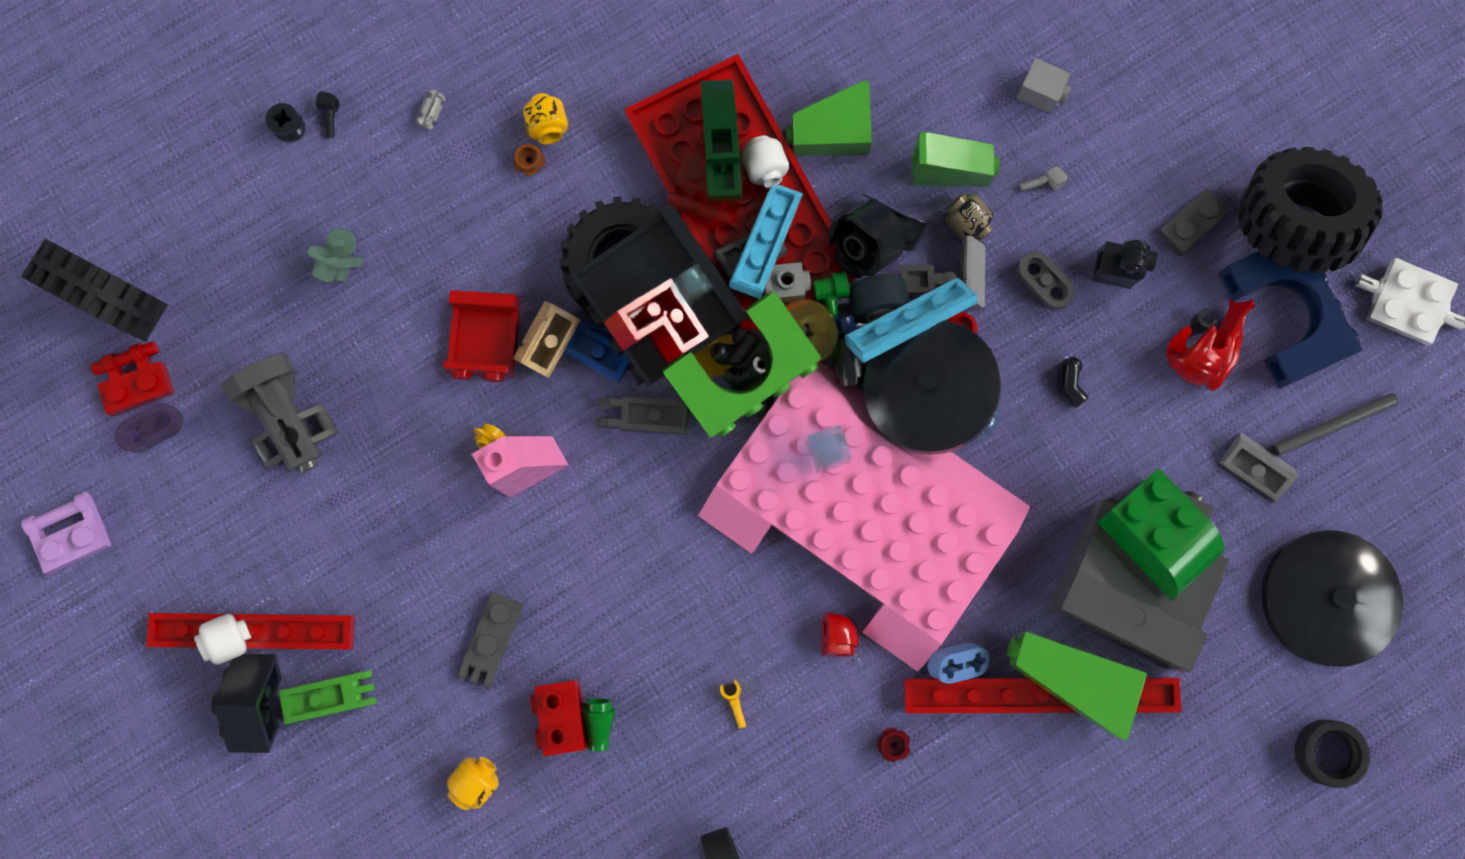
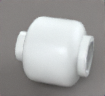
M765 135L750 140L741 155L748 178L755 185H764L767 188L774 187L782 182V177L786 175L789 169V162L781 143L777 139Z
M225 614L203 623L199 627V635L194 636L203 660H211L212 663L220 665L243 655L247 649L245 641L251 639V635L244 619L237 622L233 615Z

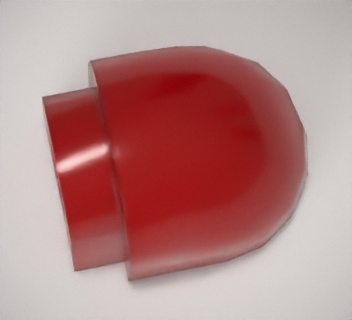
M825 612L821 625L822 656H854L855 648L859 647L856 627L844 615Z

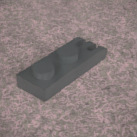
M495 592L491 593L459 670L458 678L465 680L470 668H472L474 672L470 683L477 685L482 674L485 673L487 676L483 682V688L490 690L525 604Z

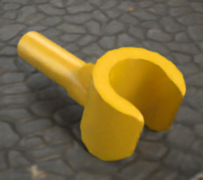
M734 680L737 687L734 695H726L723 684L720 686V692L723 698L729 701L740 729L746 727V722L739 701L741 687Z

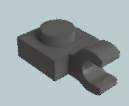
M901 265L900 277L907 284L910 300H915L958 277L957 272L934 273V265Z

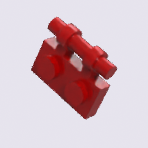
M155 341L146 344L136 343L131 345L127 351L116 355L109 353L102 356L100 361L90 364L91 371L95 376L108 373L109 380L97 384L107 415L113 417L175 394L166 365L160 361L151 364L149 356L159 353V347ZM133 362L136 363L137 370L123 374L122 366Z

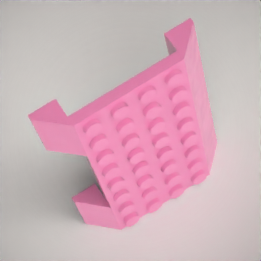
M818 361L816 362L818 368L804 378L798 375L789 382L791 387L776 400L716 484L699 512L698 517L751 554H753L770 530L771 525L882 603L862 633L918 672L930 659L931 655L942 645L1018 533L1030 506L952 452L931 455L920 454L895 445L879 431L871 419L865 404L864 392L856 386H839L838 379L835 378V371Z

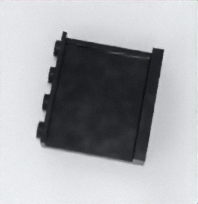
M672 204L660 211L658 216L576 272L570 273L574 280L569 284L580 301L587 298L594 309L588 313L599 329L606 326L604 322L618 310L671 278L709 336L690 349L693 355L749 318ZM649 335L624 351L621 350L614 337L608 340L619 357L626 354L632 363L627 369L638 385L645 382L649 387L664 376L662 369L671 363L666 362Z

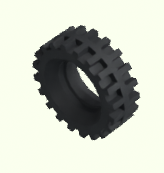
M621 196L613 197L614 203L606 205L600 200L595 202L596 209L589 213L584 209L579 213L580 221L576 225L570 223L567 228L569 236L566 241L562 240L560 247L563 252L562 259H559L560 268L563 272V280L575 303H578L583 312L589 317L590 314L588 312L594 308L587 298L580 301L569 285L574 281L570 273L576 272L592 261L598 246L607 237L617 233H633L658 216L660 212L655 204L651 203L650 206L643 205L640 198L636 197L632 198V202H622Z
M45 238L21 276L23 279L61 300L145 342L168 306L163 301Z

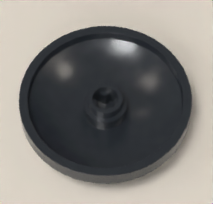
M943 320L926 331L870 359L864 375L863 392L871 419L888 440L911 452L929 455L943 454L968 445L986 430L999 406L1001 378L997 361L988 345L970 329L960 324Z
M1334 530L1318 531L1293 539L1273 557L1265 572L1262 585L1263 610L1272 632L1290 652L1314 664L1344 667L1363 663L1379 654L1390 643L1400 625L1403 611V595L1396 571L1387 557L1377 547L1367 540L1348 532Z

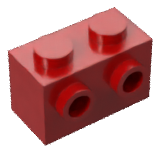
M579 679L535 686V694L530 695V703L533 715L538 714L540 728L535 729V740L537 748L543 749V756L587 749L588 739L581 711L583 709Z

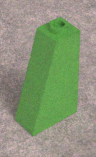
M1019 632L1018 637H1012L1007 651V656L1011 657L1010 666L1111 737L1128 741L1147 676L1146 672L1029 632Z

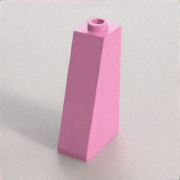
M503 436L472 454L488 485L510 498L569 466L553 436Z

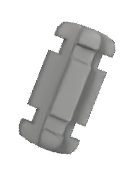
M430 89L427 92L429 97H425L419 110L421 115L416 117V123L428 130L433 129L432 122H436L443 107L440 104L446 100L444 94L434 89Z

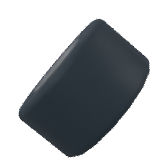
M894 274L869 276L857 281L849 288V304L855 322L874 321L910 302L905 280Z

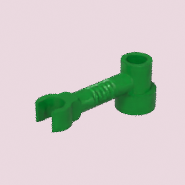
M845 271L833 273L832 277L813 281L816 300L823 299L831 351L835 362L838 347L837 338L843 337V333L837 332L834 317L839 315L837 300L850 297Z

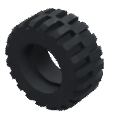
M1293 147L1283 150L1282 153L1279 151L1268 156L1257 167L1239 203L1238 219L1243 235H1248V243L1253 249L1258 248L1262 257L1267 260L1273 259L1277 262V266L1285 269L1288 266L1295 268V272L1306 273L1308 270H1312L1314 274L1325 273L1328 270L1335 271L1344 268L1345 265L1357 259L1379 225L1383 215V201L1380 190H1376L1377 185L1373 178L1365 175V169L1359 164L1357 166L1350 163V159L1343 155L1341 157L1333 155V151L1326 149L1317 151L1314 150V147H1303L1301 150ZM1296 204L1312 208L1323 216L1305 211Z

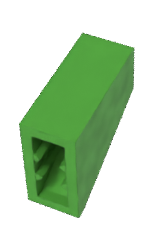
M861 81L793 113L792 125L786 126V141L789 145H792L793 154L795 156L869 154L872 144L869 81Z
M919 132L912 152V186H989L994 175L999 173V156H994V144L929 132Z

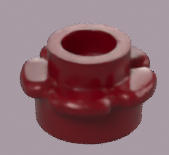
M887 728L882 732V737H879L877 740V750L883 754L882 757L888 762H896L899 759L903 760L910 752V738L902 730L897 731L896 728ZM891 742L897 743L896 748L890 746Z

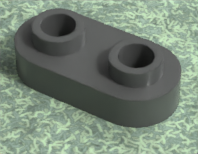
M1033 251L1022 257L1017 265V275L1021 282L1046 308L1051 310L1065 308L1074 298L1075 290L1072 282L1045 254ZM1028 267H1036L1038 275H1031L1028 272ZM1057 290L1060 293V299L1052 298L1050 291Z

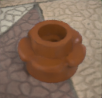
M524 144L516 150L513 164L518 172H524L525 175H535L538 173L539 168H543L545 157L541 154V149L536 145ZM527 158H532L530 163L526 162Z

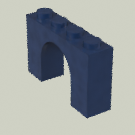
M1260 251L1228 265L1218 275L1230 298L1234 301L1265 287L1280 286L1294 291L1305 302L1309 311L1310 322L1304 338L1299 343L1264 359L1278 389L1363 351L1360 346L1359 335L1350 327L1346 320L1344 308L1341 302L1332 294L1325 273L1314 274L1312 270L1300 273L1295 272V268L1288 266L1285 269L1277 266V262L1273 259H1265L1260 255Z

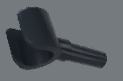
M319 91L316 97V107L326 110V138H335L334 117L339 109L340 102L332 93Z
M1209 309L1201 310L1191 318V324L1188 326L1191 327L1192 334L1195 332H1206L1210 325L1214 326L1217 320L1210 324H1205L1202 321V315L1209 311Z

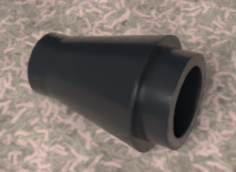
M844 337L837 338L835 378L838 379L839 386L863 384L866 372L865 364L846 346Z

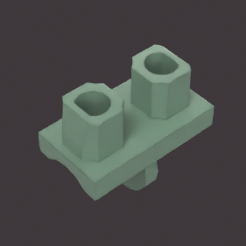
M339 228L329 233L326 240L327 246H310L307 253L308 256L315 258L310 275L325 282H333L334 279L347 281L351 268L361 267L364 260L360 256H349L356 247L355 237L349 230Z

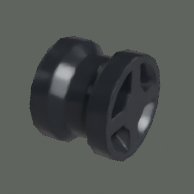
M278 103L272 106L266 114L268 128L281 141L287 143L295 142L304 135L306 130L304 119L291 105ZM288 117L284 123H280V121Z

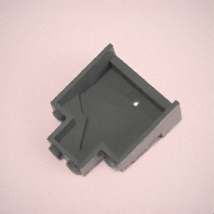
M1186 491L1184 494L1209 519L1214 507L1204 503L1206 499L1201 495ZM1109 497L1108 500L1103 499L1095 502L1046 610L1051 613L1060 612L1163 663V668L1169 671L1191 672L1208 635L1202 631V625L1221 585L1222 575L1229 559L1220 556L1182 593L1171 601L1097 523L1120 501Z

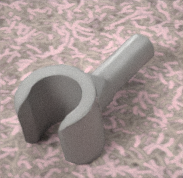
M1054 167L1043 176L1021 183L1019 186L1022 192L1049 183L1054 191L1065 185L1068 177L1060 167Z

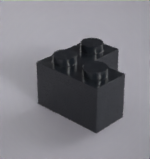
M243 654L232 659L229 668H226L223 672L222 685L219 692L214 694L212 698L211 710L216 715L219 723V735L221 738H224L227 750L230 753H270L279 728L272 703L282 679L275 654Z

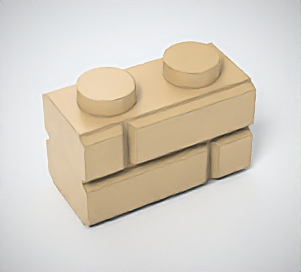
M544 301L522 341L523 346H519L513 359L549 378L581 320L560 307Z

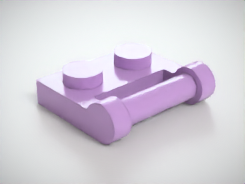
M86 491L76 495L71 502L38 517L32 515L21 521L24 532L30 538L43 574H52L112 546L94 500ZM79 512L82 513L84 520L46 537L44 528Z

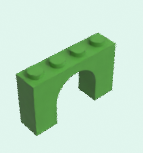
M773 290L744 309L766 340L770 353L769 368L755 385L742 390H730L719 386L708 376L690 349L662 369L663 374L710 438L716 434L719 437H723L736 427L734 421L744 414L749 418L763 407L762 401L770 395H773L774 398L782 395L791 387L789 384L791 380L798 375L804 378L818 368L816 362L822 359Z

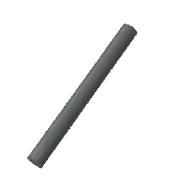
M1390 393L1272 445V450L1279 457L1399 404V400L1394 393Z

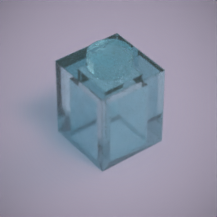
M841 425L808 435L806 438V444L816 473L849 463L852 458Z

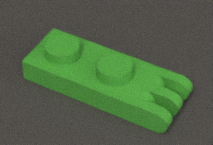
M363 671L280 690L279 695L284 724L377 704L376 697H368L364 700L362 698V693L375 690L374 683L360 686L359 681L371 678L372 671Z

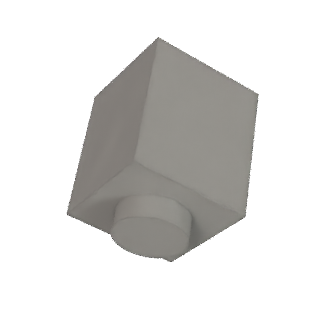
M1035 58L1016 98L1052 113L1057 103L1064 104L1071 90V87L1066 85L1071 73Z

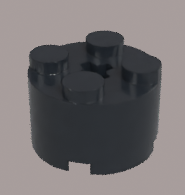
M872 198L834 220L828 231L829 245L833 243L836 251L833 257L846 273L858 278L873 276L902 255L908 228L903 219L897 218L892 210L877 199Z

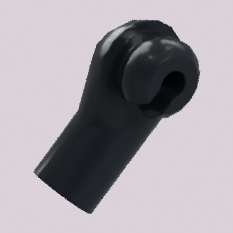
M756 357L742 371L736 366H731L723 376L724 381L731 384V388L740 389L759 379L768 370L769 363L763 357Z
M1070 357L1063 360L1059 366L1057 386L1077 408L1089 396L1078 385L1080 371L1083 367L1082 362L1076 357Z

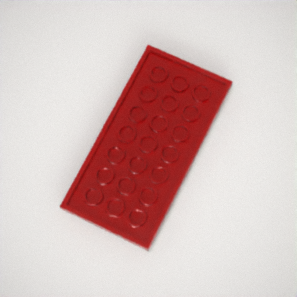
M739 54L624 109L626 118L676 211L728 287L730 283L713 258V252L749 235L752 231L769 188L764 187V185H755L749 180L741 155L750 140L764 135L777 139L781 143L789 162V169L786 175L782 177L783 180L779 185L803 193L783 242L787 248V255L776 260L775 265L802 262V270H809L811 290L805 291L806 295L803 301L783 304L791 313L815 301L813 281L832 277L833 273L844 271L833 257L836 254L833 243L829 245L828 231L832 222ZM733 80L740 153L741 200L708 201L700 81ZM846 273L848 283L858 279V277H853ZM791 277L781 278L782 283L785 285L793 283ZM730 288L743 309H746L758 300L756 297ZM750 317L738 325L740 329H757Z

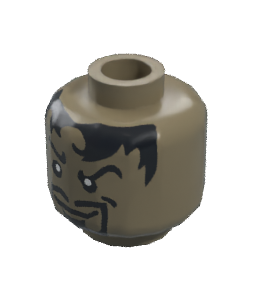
M962 193L945 209L947 214L945 224L962 241L967 236H973L978 241H981L993 228L990 223L994 213L977 194H968L966 196Z

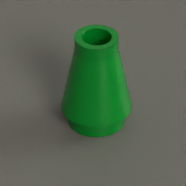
M593 698L585 700V708L581 711L588 739V750L605 751L609 749V738L616 710L612 707L611 699Z

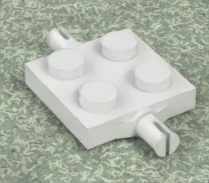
M1398 258L1390 261L1385 275L1379 281L1362 273L1356 279L1355 287L1372 293V305L1366 316V320L1425 345L1434 343L1437 333L1444 323L1460 331L1465 328V317L1450 311L1451 301L1458 283Z

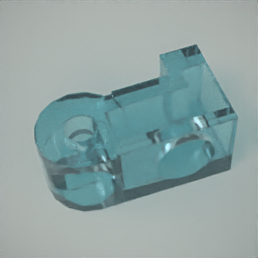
M695 264L673 280L689 307L710 294L714 288L699 264Z

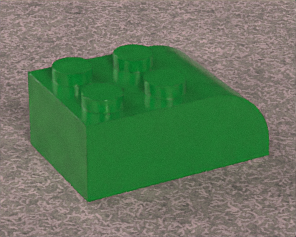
M1160 468L1154 471L1097 522L1171 601L1182 593L1224 552V543L1217 528Z

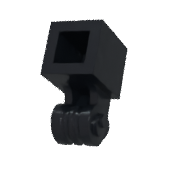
M1139 240L1126 241L1124 245L1106 241L1097 252L1092 281L1131 289L1140 280L1144 279L1146 271L1152 272L1154 270L1158 254L1151 251L1149 245Z

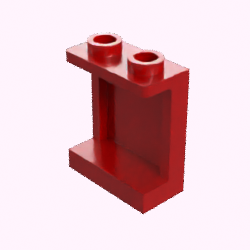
M450 290L449 304L453 307L448 359L443 361L442 368L451 374V378L458 380H471V375L484 376L485 381L496 383L504 382V378H514L515 360L513 357L517 350L521 309L519 298L516 294Z

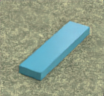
M779 184L769 188L730 280L729 288L761 299L803 193Z
M957 277L845 335V344L865 363L926 331L937 323L945 321L977 304V294Z

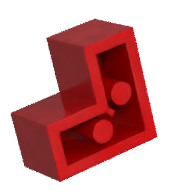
M671 278L618 310L604 322L622 351L649 335L667 363L709 337Z

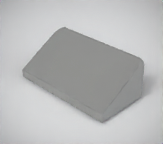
M967 236L960 246V280L977 294V304L969 308L982 309L985 306L986 249L984 244L973 236Z
M1241 432L1219 462L1223 467L1275 502L1298 478L1295 468Z

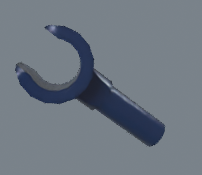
M852 313L834 317L838 333L849 334L870 323L855 322Z

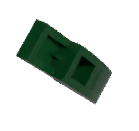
M733 80L700 81L708 201L741 200L740 153Z

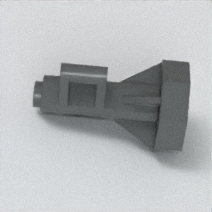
M279 353L257 361L232 374L220 385L230 402H234L258 416L265 426L266 430L251 441L266 469L268 470L284 461L289 471L298 469L301 474L318 465L316 459L323 454L317 443L334 436L338 431L323 403L299 412L293 401L295 373L298 371L289 355L285 353ZM312 416L315 417L323 431L312 436L304 421ZM270 438L279 452L276 456L267 442Z

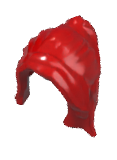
M1232 299L1229 300V309L1219 328L1216 330V326L1210 325L1207 332L1192 348H1186V341L1192 334V329L1190 326L1182 328L1172 337L1166 348L1169 366L1185 382L1196 386L1204 384L1206 389L1215 392L1221 387L1238 362L1246 315L1255 308L1254 301L1249 299L1237 303Z

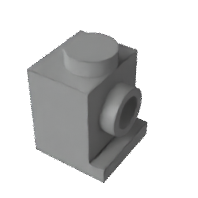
M802 262L774 265L763 296L773 290L783 303L803 301L806 295L805 291L811 290L809 270H802ZM791 277L793 283L785 285L782 283L781 278Z

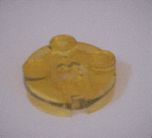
M799 300L787 304L785 307L800 328H802L804 323L810 325L809 330L814 333L812 339H808L822 358L816 364L821 362L831 354L837 342L838 330L834 317L825 306L816 301Z

